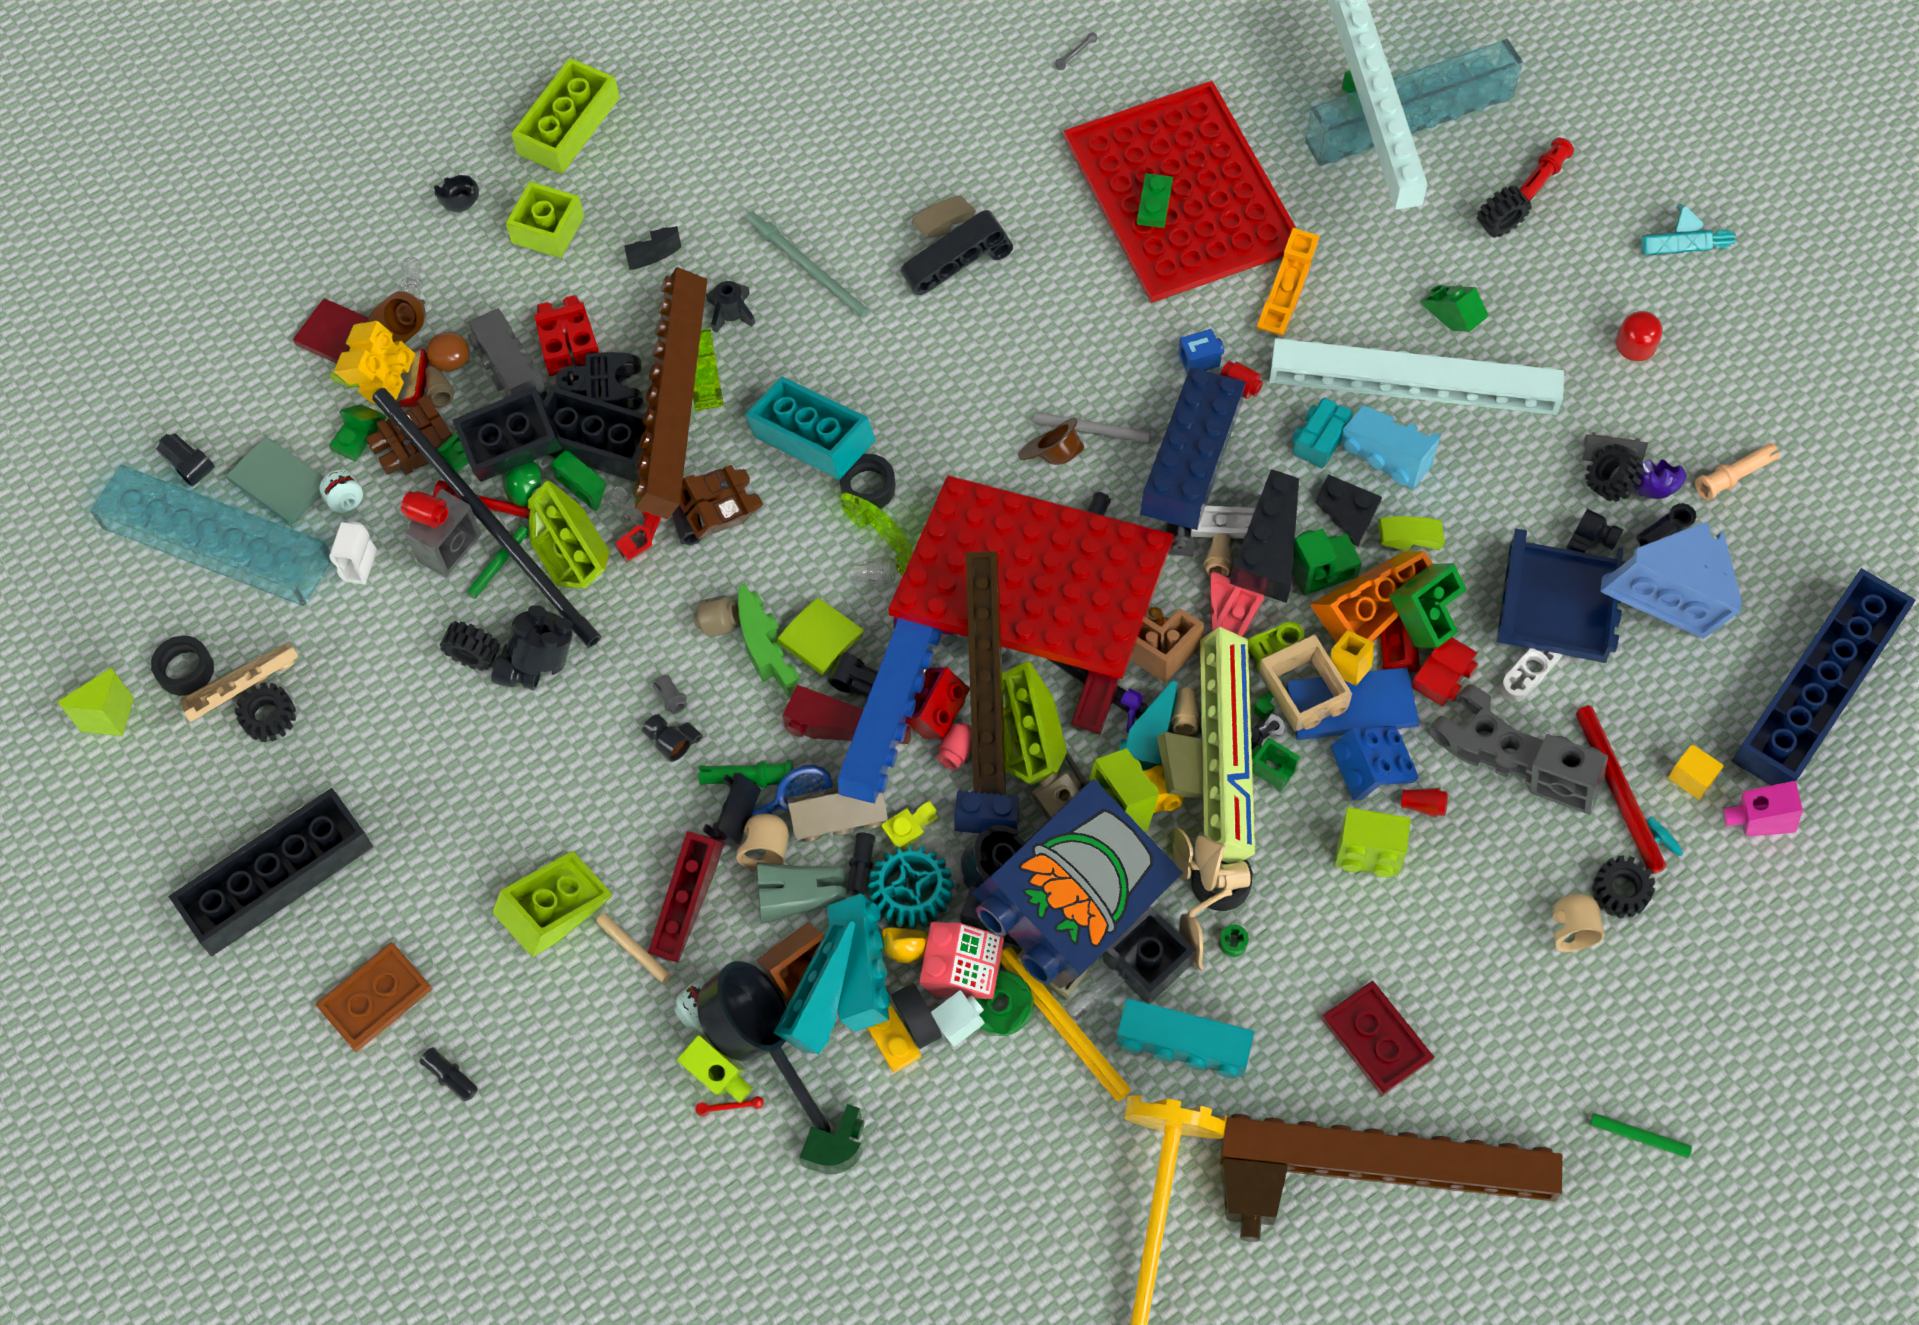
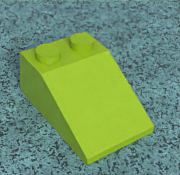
M571 851L500 890L492 913L528 954L534 957L559 942L611 899L613 894L574 851Z

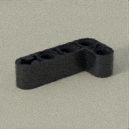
M985 210L976 214L903 264L900 271L913 293L922 295L987 252L993 260H1001L1007 257L1013 250V244L994 214L990 210Z

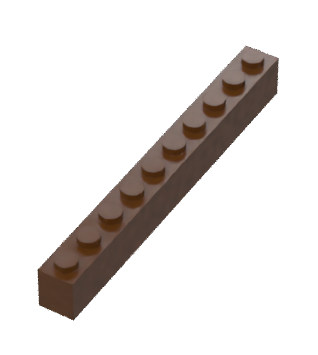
M676 267L670 276H666L661 285V292H664V296L658 307V313L661 314V318L655 329V335H658V340L652 351V357H655V362L649 373V379L652 380V384L646 395V402H649L648 409L643 417V425H646L639 444V447L643 450L636 466L639 478L633 489V495L636 496L635 509L667 520L680 505L708 280L679 267Z
M1232 1114L1231 1117H1227L1224 1137L1221 1139L1220 1165H1222L1223 1159L1288 1165L1287 1172L1552 1202H1556L1562 1194L1563 1154L1553 1153V1150L1548 1147H1534L1532 1150L1519 1149L1518 1145L1512 1143H1502L1497 1147L1485 1145L1484 1141L1475 1139L1460 1143L1451 1142L1452 1139L1446 1136H1433L1431 1139L1418 1138L1417 1134L1411 1132H1400L1396 1136L1384 1134L1383 1130L1374 1128L1365 1129L1364 1132L1351 1131V1128L1345 1125H1332L1331 1128L1317 1127L1316 1123L1310 1121H1300L1295 1125L1286 1124L1284 1120L1273 1117L1265 1118L1264 1121L1251 1120V1117L1245 1114Z

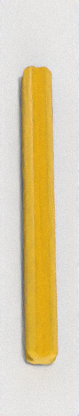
M1012 947L1004 948L1001 953L1000 964L1006 971L1020 976L1029 986L1034 1004L1115 1101L1119 1102L1125 1099L1131 1092L1129 1085L1047 988L1031 976L1026 968L1016 960L1018 954Z

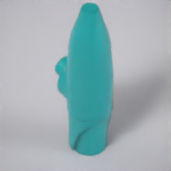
M1650 816L1646 822L1649 829L1654 833L1656 843H1662L1676 855L1682 856V849L1675 838L1653 816Z

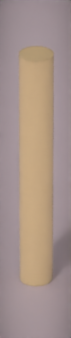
M602 913L596 919V923L657 980L664 984L670 979L671 974L605 913Z

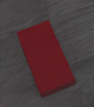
M1089 670L1071 725L1101 735L1120 679Z

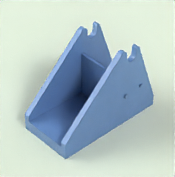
M1706 522L1637 548L1632 558L1616 571L1605 574L1601 581L1600 592L1702 639L1741 612L1742 600L1725 535L1723 532H1720L1717 535V539H1714L1710 534V525Z

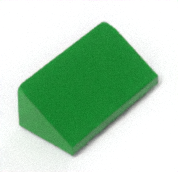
M567 450L551 462L555 479L593 511H597L606 488V482Z

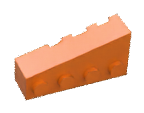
M1403 551L1309 605L1335 643L1339 641L1347 630L1373 642L1399 616L1389 595L1433 563L1425 551Z

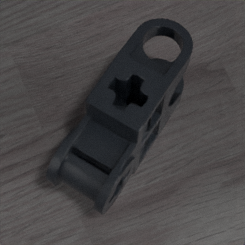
M621 352L585 354L586 366H568L561 369L556 375V383L560 389L630 410H635L643 404V393L639 389L629 388L626 385L620 384L623 380L630 378L631 375H636L641 371V359L636 355Z

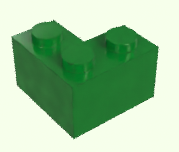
M1322 528L1316 531L1307 530L1299 534L1298 537H1295L1292 573L1304 596L1359 576L1362 562L1348 534L1338 537L1336 535L1327 537Z
M1454 563L1431 564L1389 595L1415 647L1438 648L1459 632L1446 607L1447 604L1467 590Z

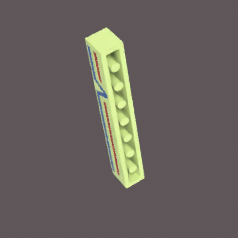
M1218 627L1200 640L1204 835L1226 846L1221 861L1231 864L1242 862L1255 854L1248 639Z

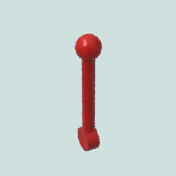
M756 1096L752 1100L742 1101L741 1103L731 1102L707 1105L704 1102H700L696 1105L695 1110L699 1116L704 1117L712 1111L745 1107L760 1109L764 1105V1100L762 1097Z

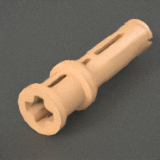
M1768 443L1730 465L1722 464L1717 466L1713 473L1696 478V490L1703 499L1707 501L1714 499L1720 491L1734 488L1739 479L1772 461L1778 460L1779 452L1773 455L1770 454L1778 450L1777 447L1772 443Z

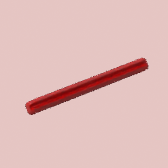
M1592 706L1581 707L1576 712L1577 719L1590 747L1597 748L1603 754L1608 755L1605 779L1646 868H1650L1652 874L1660 873L1666 868V863Z

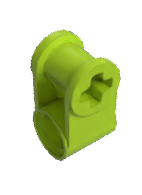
M1289 621L1248 639V652L1252 654L1257 663V671L1259 672L1261 659L1304 639L1303 628L1298 623ZM1290 637L1295 639L1296 642L1287 643L1283 639Z

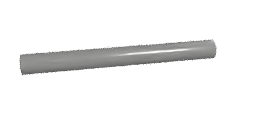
M1037 412L1035 423L1057 427L1065 420L1070 419V417ZM1077 419V425L1074 428L1076 431L1149 443L1151 433Z

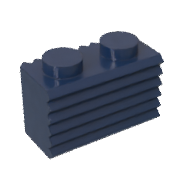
M960 789L957 791L954 829L958 832L980 834L993 825H1006L1018 830L1020 798L1017 795L1013 797L1011 794L1009 796L1005 794L1000 796L998 793L994 795L992 792L989 795L986 792L981 794L980 791L977 793L974 791L969 793L967 790L962 792Z

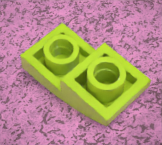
M1395 516L1380 518L1378 521L1381 545L1408 551L1413 544L1435 550H1440L1445 545L1442 520L1415 516Z

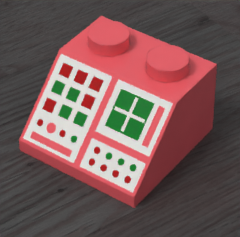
M931 922L919 983L934 997H951L961 990L966 998L973 995L974 998L993 999L1004 938L962 923Z

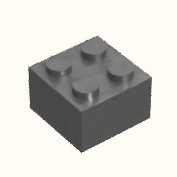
M441 489L435 497L446 501L447 508L449 509L446 522L442 525L440 524L437 528H431L412 520L405 534L417 561L446 578L481 536V532L470 505Z

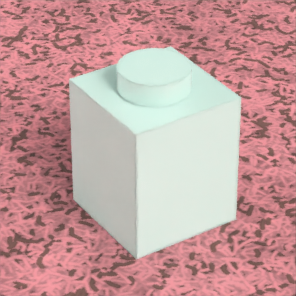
M961 990L931 1012L938 1027L954 1047L985 1024L979 1015L984 1011L973 995L966 998Z

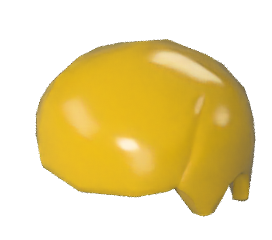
M882 929L883 951L890 959L897 963L909 964L919 961L925 956L929 935L921 930Z

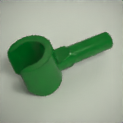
M1270 690L1265 696L1258 698L1254 707V713L1262 720H1264L1268 713H1273L1276 708L1270 703L1273 699Z

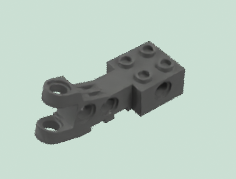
M1471 684L1466 685L1456 697L1458 703L1461 701L1469 711L1476 715L1463 729L1448 718L1438 716L1428 727V733L1435 742L1464 762L1477 767L1479 762L1496 767L1495 773L1504 777L1512 773L1526 778L1525 784L1531 786V794L1591 815L1604 785L1608 755L1603 754L1597 748L1583 747L1572 743L1563 736L1546 734L1544 740L1515 730L1490 711L1491 696ZM1481 731H1487L1490 733V735L1485 736L1480 735L1478 733ZM1512 748L1516 751L1509 753L1504 751V749Z

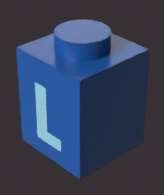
M1212 328L1179 339L1178 355L1187 374L1190 367L1203 371L1220 367L1224 346L1220 338L1216 339Z

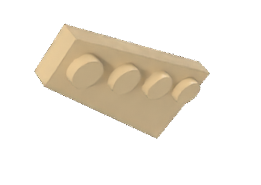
M289 641L181 698L182 708L189 722L191 723L248 687L261 683L276 670L282 671L292 666L298 655L291 642Z

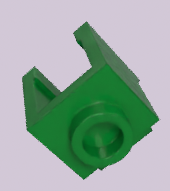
M1268 737L1263 746L1258 744L1252 751V773L1273 785L1279 792H1282L1296 772L1300 756ZM1269 760L1280 767L1279 770L1276 771L1271 768L1266 762Z

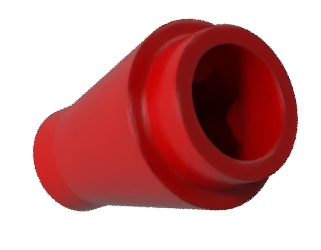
M1441 787L1414 790L1403 789L1401 808L1411 809L1437 818L1438 815L1446 816L1448 791H1442Z

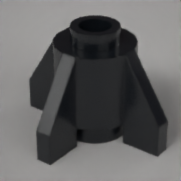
M724 281L706 294L707 301L715 305L711 322L712 331L717 333L725 324V320L735 321L740 318L741 321L751 327L755 324L753 314L744 303V300L750 294L749 287L733 281Z

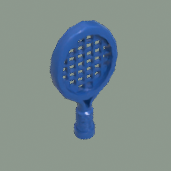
M803 765L791 770L778 784L773 801L753 810L750 818L757 814H772L776 810L790 812L785 794L788 793V797H791L801 792L804 794L803 791L806 789L810 793L820 788L822 790L832 788L833 783L830 773L825 768L817 765Z

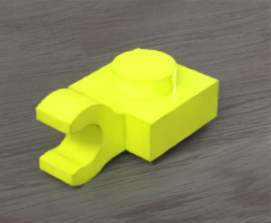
M928 801L920 806L913 815L906 808L881 824V827L894 847L898 846L903 851L909 843L912 845L925 837L922 827L938 818L937 810Z

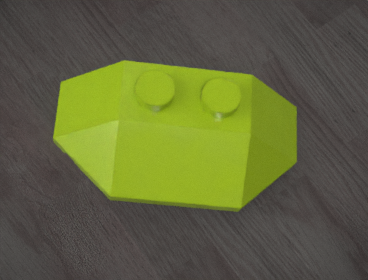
M547 480L528 499V508L531 509L529 517L530 544L557 587L586 589L606 569L610 550L583 507L555 484Z
M1026 661L1002 673L1005 771L1032 785L1050 775L1058 773L1067 750L1054 697L1031 662Z

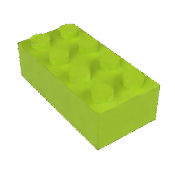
M569 58L511 133L517 155L563 174L620 99L616 78Z

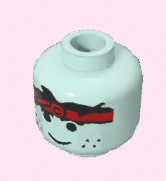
M347 470L329 472L322 479L319 486L320 494L326 504L337 513L353 510L360 504L363 498L362 487L354 475Z
M701 981L694 982L676 997L677 1006L674 1008V1011L688 1029L691 1027L702 1029L697 1012L699 992L705 984Z

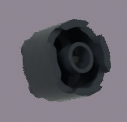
M539 605L530 606L528 611L517 615L512 622L506 654L511 657V665L519 671L532 676H538V672L552 671V675H555L563 670L573 636L571 620L548 612Z
M993 825L981 832L969 843L963 851L961 858L964 884L969 889L971 886L978 888L1025 843L1017 835L1020 833L1017 829L1006 825Z

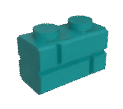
M1325 397L1321 399L1318 406L1312 405L1305 417L1307 423L1304 428L1298 426L1291 441L1295 443L1294 455L1305 461L1308 460L1311 464L1321 469L1324 468L1341 441L1344 427L1353 417L1352 410L1341 405L1338 406L1335 402Z

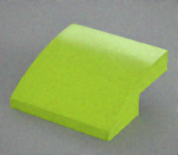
M818 597L786 627L777 638V643L823 676L836 665L842 653L862 639L864 629Z

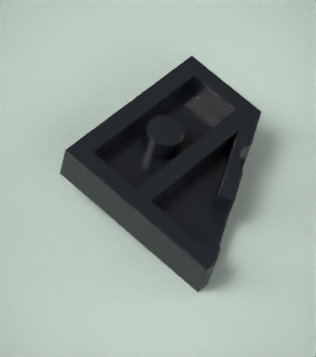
M1328 474L1316 497L1315 503L1324 513L1329 514L1332 522L1338 528L1342 527L1350 535L1351 542L1359 547L1381 504L1382 497Z

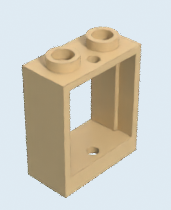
M1316 635L1261 659L1259 674L1295 732L1303 728L1306 730L1317 726L1322 719L1330 715L1337 717L1348 709L1352 692ZM1312 661L1334 698L1299 713L1278 676Z

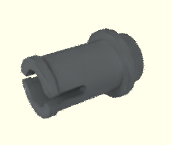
M669 675L658 677L655 680L656 682L653 683V687L665 702L664 708L672 714L683 711L687 706L686 695L678 691Z

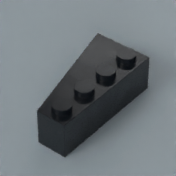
M1273 469L1270 470L1235 561L1230 584L1287 603L1292 584L1299 478Z

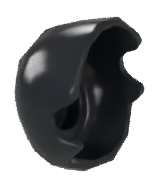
M458 175L453 178L445 177L442 187L434 186V193L438 202L447 211L461 213L474 205L479 197V188L476 181L470 176Z

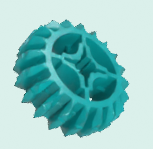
M910 843L907 846L906 852H902L901 848L896 846L895 855L892 856L890 853L885 852V862L877 860L875 863L877 871L870 872V880L873 881L868 884L869 892L873 893L870 896V901L878 904L877 907L880 914L886 913L885 921L888 923L897 918L896 923L899 928L903 926L904 921H909L911 929L915 928V921H920L926 927L928 925L927 917L937 921L939 919L937 910L946 912L947 904L945 902L952 901L953 898L950 890L954 889V881L949 879L952 877L951 869L945 868L946 861L944 858L936 860L937 853L934 850L926 855L923 845L919 847L918 852L913 851V846ZM911 867L921 868L926 871L917 872L914 871ZM900 870L901 876L899 879L891 882L892 886L886 887L889 878ZM906 877H908L910 883H914V887L916 886V896L912 889H908V886H906ZM937 885L934 894L922 903L921 896L925 892L930 891V887ZM907 901L911 906L901 905L896 902Z

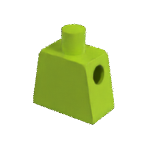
M698 1035L677 1059L682 1066L717 1096L728 1092L741 1103L753 1090V1087L741 1077L746 1071L745 1067L739 1061L727 1057L717 1050L706 1035ZM720 1066H722L725 1070V1076L723 1079H721L718 1075V1069Z

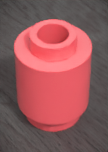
M960 723V725L953 724L937 749L939 753L936 758L942 765L949 769L957 770L959 766L965 764L972 752L970 725Z

